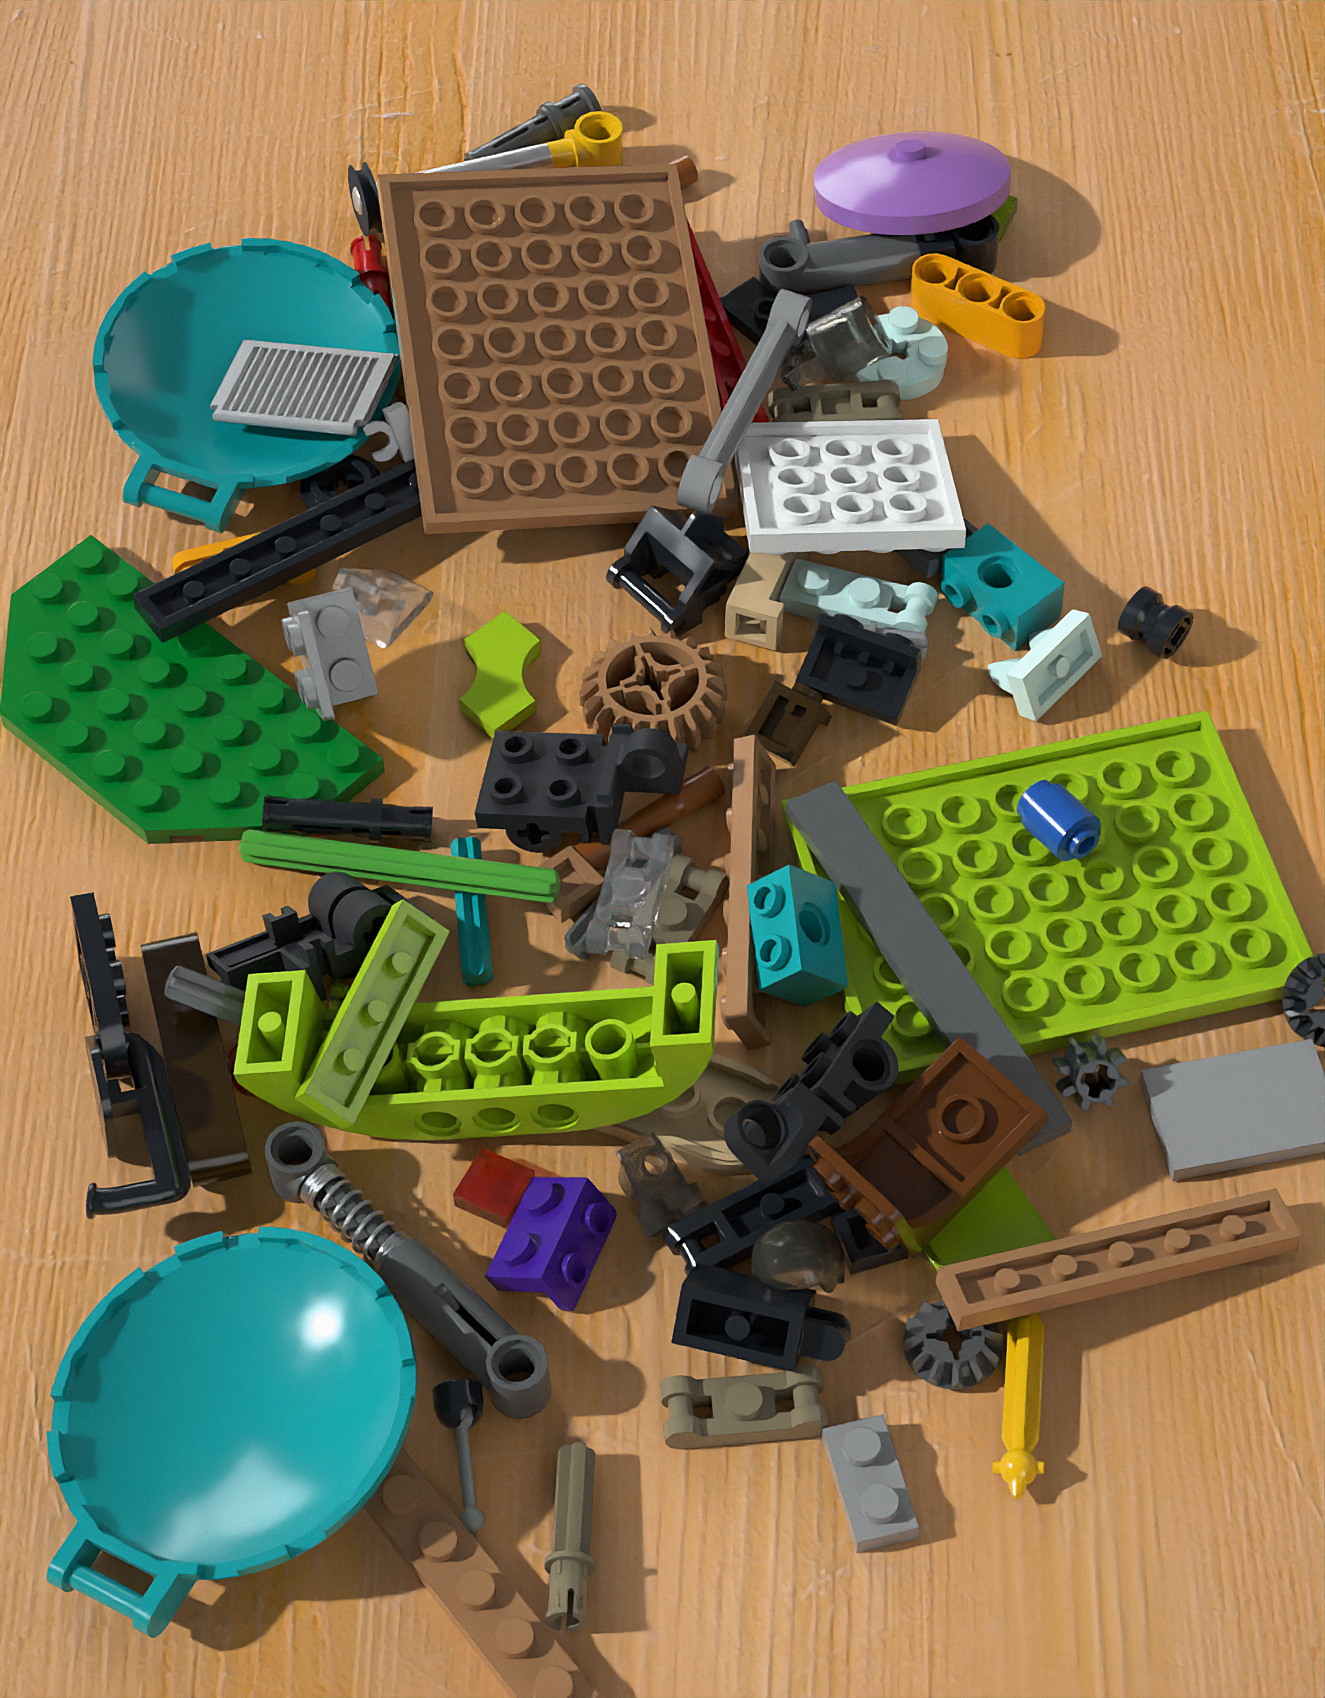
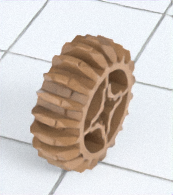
M651 627L646 636L637 637L629 630L624 643L609 638L606 652L594 651L591 666L584 667L582 689L579 690L580 706L583 707V720L586 723L587 729H593V734L604 735L605 743L609 742L610 735H612V724H631L634 731L643 728L664 731L676 743H687L688 749L698 752L699 746L702 744L701 739H713L716 724H721L722 718H724L727 685L724 684L723 670L720 667V662L713 661V655L710 653L709 647L697 648L693 635L679 641L673 628L665 636H656Z

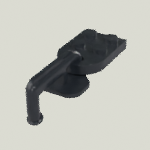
M94 892L70 896L78 962L94 1030V1035L85 1037V1044L108 1159L118 1157L113 1118L139 1113L154 1178L107 1188H98L96 1183L89 1184L86 1197V1217L93 1219L95 1215L120 1214L177 1202L188 1194L191 1188V1177L164 1060L155 1048L140 1035L124 1031L123 1029L130 1027L124 996L127 993L121 961L116 960L114 947H116L110 914H98ZM131 1072L134 1090L121 1092L119 1079L129 1078Z

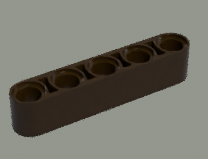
M194 932L140 945L193 1188L252 1174L218 1020L216 1017L167 999L164 995L167 979L176 966H183L207 976L198 933Z

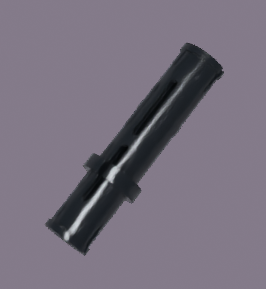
M264 795L262 831H288L307 834L369 838V843H380V839H404L430 843L433 806L383 804V799L372 798L371 803H355Z

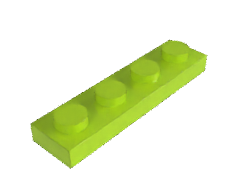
M404 899L392 905L294 1097L296 1100L342 1130L354 1125L450 932L448 929Z

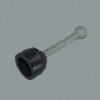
M454 1379L442 1382L432 1389L433 1406L439 1422L446 1428L455 1430L464 1508L459 1515V1519L470 1533H476L484 1524V1516L476 1508L468 1429L472 1428L483 1414L482 1384L479 1381Z

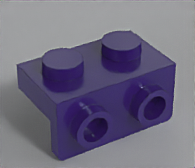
M532 1177L485 1278L497 1291L544 1292L561 1311H574L615 1222L617 1211L588 1177Z

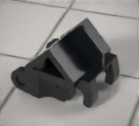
M651 505L624 547V556L615 561L609 568L606 580L615 589L623 588L661 623L662 632L667 634L673 628L676 636L679 637L702 623V612L707 607L720 601V596L727 592L726 584L734 580L736 576H740L749 556L742 546L724 532L723 516L697 510L687 518L680 511ZM668 572H671L685 586L684 591L679 597V605L677 607L672 605L642 577L648 574L654 579H659Z

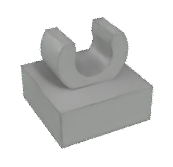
M402 402L381 409L386 422L374 420L362 428L366 436L381 431L385 432L388 437L387 446L382 450L372 453L374 460L379 462L390 460L397 452L399 457L405 462L414 459L409 411Z

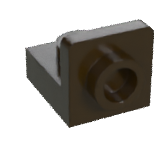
M775 681L744 737L755 734L768 754L795 767L818 724L828 726L832 716L821 704L824 697L817 691L799 682H795L791 689Z

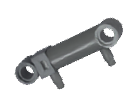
M988 215L966 226L936 233L918 235L869 234L811 243L804 223L801 220L795 219L788 226L790 231L789 237L772 238L760 248L759 281L776 295L781 289L806 296L807 294L829 291L849 285L860 287L912 279V266L914 262L923 255L935 253L946 255L992 274L997 263L999 223L995 217Z

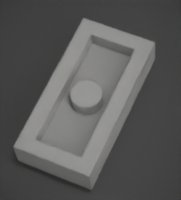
M884 1415L823 1428L822 1442L856 1553L918 1539L919 1525Z

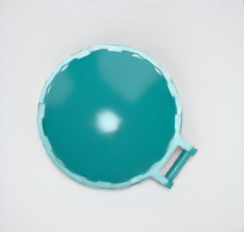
M241 238L242 245L212 249L209 242L191 247L171 255L172 262L149 275L144 271L115 299L98 330L94 344L93 370L97 397L105 417L122 441L139 455L123 489L122 499L124 503L139 508L143 504H147L204 522L206 529L223 533L247 488L269 487L307 478L342 461L372 436H366L363 432V427L358 428L355 436L215 422L212 418L214 410H211L210 405L243 340L399 354L400 357L396 323L380 294L374 295L360 281L359 273L350 266L322 251L305 245L268 238ZM401 358L392 373L370 422L374 420L383 421L384 416L381 409L392 405L401 376ZM160 472L217 489V492L210 503L154 484Z
M259 1227L258 1233H246L227 1237L223 1231L200 1236L174 1246L176 1254L157 1263L147 1271L143 1272L140 1267L119 1282L95 1306L70 1342L59 1365L51 1391V1397L55 1403L51 1431L46 1432L49 1461L53 1477L59 1484L70 1512L78 1522L49 1564L47 1570V1581L49 1584L64 1592H70L74 1589L132 1619L134 1629L151 1638H155L165 1630L197 1580L239 1577L287 1562L312 1549L334 1534L372 1497L394 1464L410 1426L417 1389L416 1355L407 1320L385 1282L366 1262L331 1240L312 1233L278 1227ZM103 1550L155 1577L145 1595L91 1568L100 1552Z

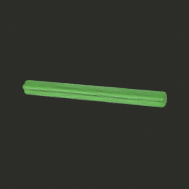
M251 829L243 832L241 842L239 843V853H241L242 860L248 863L323 873L344 872L353 877L547 903L557 900L561 888L559 872L549 868Z

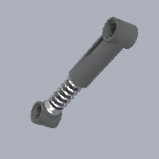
M299 1121L285 1123L275 1128L267 1138L265 1155L272 1186L277 1195L287 1202L306 1203L313 1211L320 1212V1217L323 1221L331 1222L333 1231L342 1233L344 1242L352 1243V1248L356 1253H363L364 1261L374 1264L375 1272L385 1282L396 1301L490 1392L491 1402L497 1411L506 1417L515 1419L529 1418L541 1412L549 1402L551 1395L547 1352L541 1343L531 1336L519 1334L420 1238L411 1239L409 1236H406L404 1231L395 1232L394 1221L385 1222L383 1220L384 1212L372 1209V1200L363 1201L362 1191L351 1189V1180L346 1179L345 1174L339 1170L336 1161L326 1152L324 1138L317 1128L309 1123ZM295 1160H308L301 1165H288ZM519 1371L531 1374L530 1378L520 1382H512L505 1379L508 1375Z

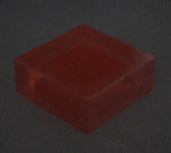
M481 1148L453 1193L454 1206L508 1229L531 1178L535 1177V1171Z

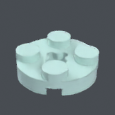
M899 306L893 308L889 314L878 315L864 321L857 328L849 332L847 343L848 373L853 382L893 381L899 387L901 400L918 398L931 392L940 384L944 376V368L947 364L948 344L942 332L931 322L918 317L916 310L906 306ZM890 353H903L906 355V359L902 360L897 356H887Z

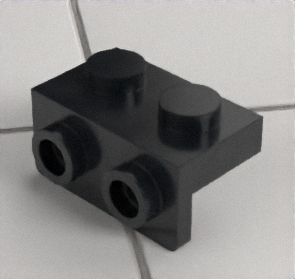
M819 613L815 622V636L795 682L802 683L817 691L824 697V700L897 726L921 670V650L916 648L910 639L900 634L887 632L883 636L864 629L862 623L850 616L835 614L831 617Z

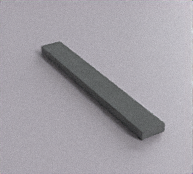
M834 780L787 801L786 814L832 882H835L836 888L944 1047L947 1049L959 1036L962 1037L1047 1113L1049 1121L1017 1153L1018 1156L1071 1132L1072 1119L837 781Z

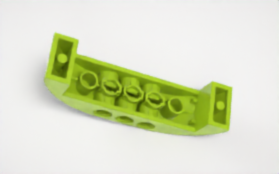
M716 940L656 944L654 986L414 1003L354 1125L344 1130L294 1098L339 1009L325 1010L306 970L248 974L233 1075L237 1082L251 1093L285 1112L316 1124L350 1133L380 1138L451 1140L562 1133L622 1123L648 1114L675 1100L697 1081L708 1066L714 1051L719 947Z

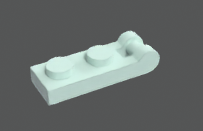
M797 558L780 595V603H784V612L815 620L819 613L831 617L835 614H844L858 620L863 625H870L871 621H877V628L925 633L928 625L925 616L933 612L938 599L937 591L926 583L915 582L906 586ZM892 609L900 610L899 613H894L891 611Z

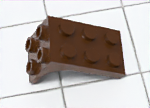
M959 1036L856 1138L842 1146L831 1148L816 1135L808 1143L817 1160L811 1168L825 1182L822 1185L825 1191L847 1212L854 1207L865 1221L868 1222L865 1225L867 1230L886 1249L892 1251L899 1245L914 1259L1049 1121V1118L1039 1105Z

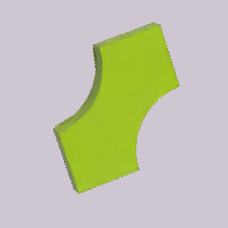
M503 611L464 639L465 650L477 667V674L472 686L459 698L460 711L492 739L494 738L495 731H511L537 712L536 700L527 691L524 685V677L529 666L540 656L541 643L535 635L506 611Z

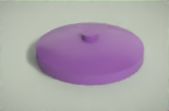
M934 131L884 134L851 143L827 156L816 168L813 179L815 203L826 217L855 230L886 235L929 234L974 223L1000 208L1007 200L1011 186L1009 161L997 148L969 136Z

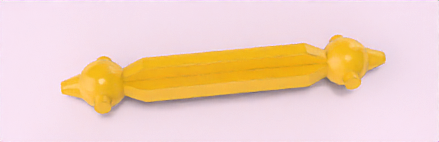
M1041 1312L1012 1318L1008 1323L1001 1437L1008 1452L1005 1453L1001 1461H993L992 1470L993 1474H1001L1004 1481L1009 1484L1014 1499L1022 1498L1027 1485L1035 1479L1037 1474H1045V1462L1036 1461L1035 1457L1031 1454L1039 1442L1045 1336V1326L1039 1316Z

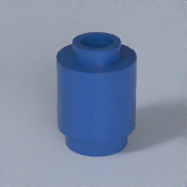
M1041 780L1031 785L1021 796L1017 805V813L1022 817L1023 827L1060 861L1084 858L1096 847L1099 841L1100 819L1063 785L1052 784L1048 780Z

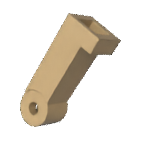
M787 552L782 555L750 553L726 603L725 637L776 651L783 630L784 603H780L781 592L795 559L808 561L810 552Z

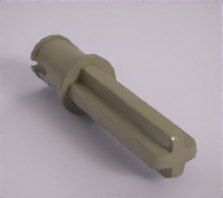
M582 1442L562 1445L558 1451L552 1553L545 1558L544 1569L550 1574L546 1624L556 1630H560L562 1616H566V1614V1631H577L588 1625V1578L595 1572L596 1561L590 1556L595 1452L593 1449L586 1447L585 1443Z

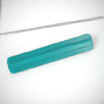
M474 836L454 839L451 843V856L482 860L480 840ZM454 890L463 982L468 986L487 985L493 979L486 894Z

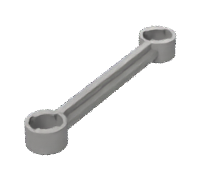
M781 289L777 294L769 315L767 328L700 454H693L685 467L677 494L678 505L695 511L712 512L722 488L725 472L788 351L791 346L797 347L804 335L811 313L812 298Z

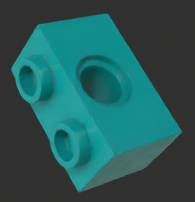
M989 523L965 539V548H953L942 556L940 591L944 594L945 598L953 606L964 609L980 622L990 636L1000 638L1013 650L1016 651L1029 641L1030 634L1046 629L1061 618L1065 583Z
M787 865L747 885L758 990L807 1007L847 988L848 979L835 882L795 866Z

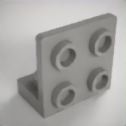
M348 587L288 602L287 606L290 617L281 619L289 651L292 650L295 657L300 656L303 670L295 671L294 673L301 701L306 703L307 709H316L320 717L327 721L335 719L332 706L377 695L378 690L353 589Z

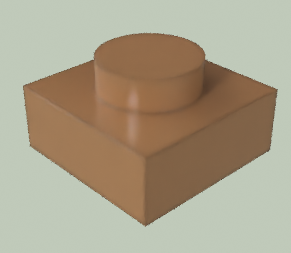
M571 845L538 866L555 869L559 872L561 888L557 900L552 903H541L561 923L593 903L606 888V880Z

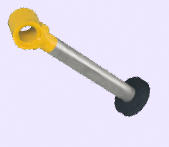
M589 112L582 115L576 121L575 129L566 130L564 139L416 173L622 166V122L617 116L608 112ZM363 162L360 170H354L353 166L349 165V190L360 229L366 237L369 235V230L376 228L382 234L383 227L377 182H375L366 162Z

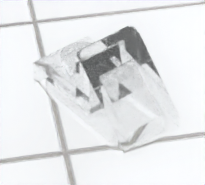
M340 568L332 587L335 590L348 587L353 589L365 640L380 648L389 647L431 602L434 594L429 589L392 570Z

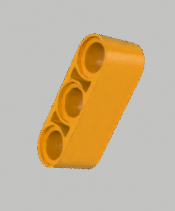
M938 253L926 254L914 262L912 266L910 304L911 308L918 313V317L1009 357L1017 359L1029 358L1040 351L1043 344L1046 307L1045 302L1039 295L946 255Z

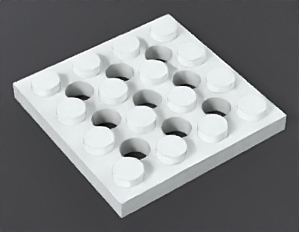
M938 419L751 423L734 455L750 553L782 555L787 552L816 551L822 554H835L840 551L856 550L888 553L893 550L924 549L930 552H940L947 548H965L966 527Z

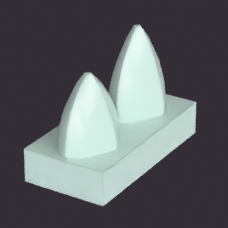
M1071 610L1055 627L1030 634L1029 646L1031 650L1023 658L1007 659L988 665L987 669L992 681L1002 690L1013 695L1021 717L1037 721L1102 657L1089 613Z

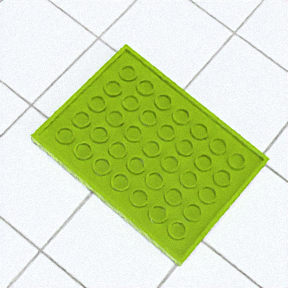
M1208 710L842 787L846 796L1027 1056L1068 1047V1039L1071 1037L1078 1043L1091 1042L1095 1033L1100 1034L1104 1039L1282 999L1284 985L1289 974L1300 962L1313 956ZM1041 780H1048L1052 784H1061L1100 819L1099 841L1092 852L1081 859L1060 861L1023 827L1022 817L1017 813V805L1021 796L1031 785ZM793 798L781 800V816L798 868L832 881L786 814V802ZM836 888L848 987L839 992L846 1013L852 1011L858 1016L876 1001L892 1013L895 1017L881 1037L892 1047L898 1060V1075L891 1086L915 1081L946 1048Z

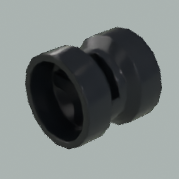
M1144 586L1126 604L1118 621V631L1131 640L1143 638L1148 643L1149 651L1162 659H1168L1185 641L1192 627L1194 616L1193 613L1180 605L1169 606L1164 604L1162 594L1149 586Z

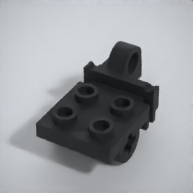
M612 724V735H610L608 746L605 744L604 735L495 731L474 813L477 827L505 829L508 839L515 846L534 853H545L557 848L561 842L563 832H580L582 844H590L593 832L599 833L601 844L610 845L611 836L616 834L625 792L680 794L688 757L687 743H676L669 734L658 729L643 728L634 731L631 724Z
M331 872L318 879L311 888L308 897L310 914L298 918L295 910L285 906L280 908L282 913L280 916L275 917L271 913L262 915L266 931L207 953L206 957L209 967L220 976L222 982L246 991L248 974L306 970L322 1002L327 1000L322 977L329 975L333 979H348L357 976L392 905L404 899L433 920L434 918L387 884L370 890L347 873Z
M876 1001L858 1016L849 1011L836 1024L829 1036L822 1032L809 1045L801 1057L808 1064L800 1076L794 1073L785 1081L773 1097L774 1102L750 1101L727 1119L724 1127V1138L728 1148L766 1186L796 1164L817 1131H826L830 1135L834 1134L843 1127L847 1117L895 1082L899 1069L898 1060L892 1047L881 1038L895 1016L879 1002ZM744 1119H750V1120H751V1121H747V1122L745 1123V1125L743 1126V1121H744Z

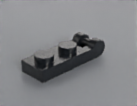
M807 1154L798 1159L791 1169L767 1186L762 1181L757 1180L672 1224L665 1231L663 1240L673 1255H681L686 1262L685 1274L688 1276L696 1263L728 1270L830 1217L831 1212L840 1210V1205L823 1188L822 1185L825 1182L811 1168L815 1163L811 1156ZM714 1233L720 1243L706 1250L701 1241L703 1238Z

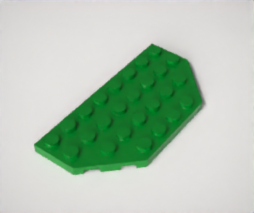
M89 535L11 594L0 700V717L3 726L147 844L171 843V836L203 835L204 842L241 840L243 832L246 830L262 831L264 795L349 802L385 772L381 756L334 720L324 721L316 712V709L308 710L306 703H302L300 694L206 622L162 643L134 608L133 594L155 583L92 535ZM282 831V832H281L282 834H290V835L305 836V837H307V836L309 835V834H307V833H299V832H288V831Z

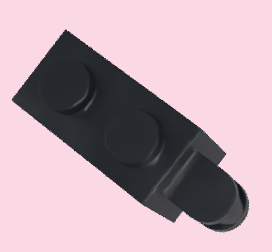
M696 1263L681 1285L671 1343L793 1372L801 1356L822 1361L837 1359L843 1353L851 1337L852 1330L850 1322L844 1315L813 1307L816 1290Z

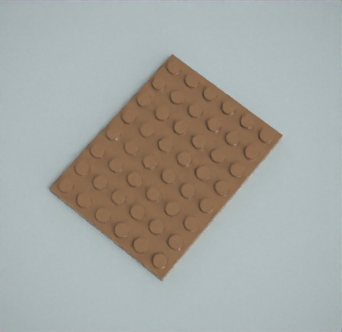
M677 164L378 174V198L425 534L638 523L642 521L651 505L680 511L687 518L691 516L695 510L677 504L680 481L690 457L693 454H700L722 411ZM731 462L725 472L719 497L711 512L719 514L724 518L736 517L739 507Z

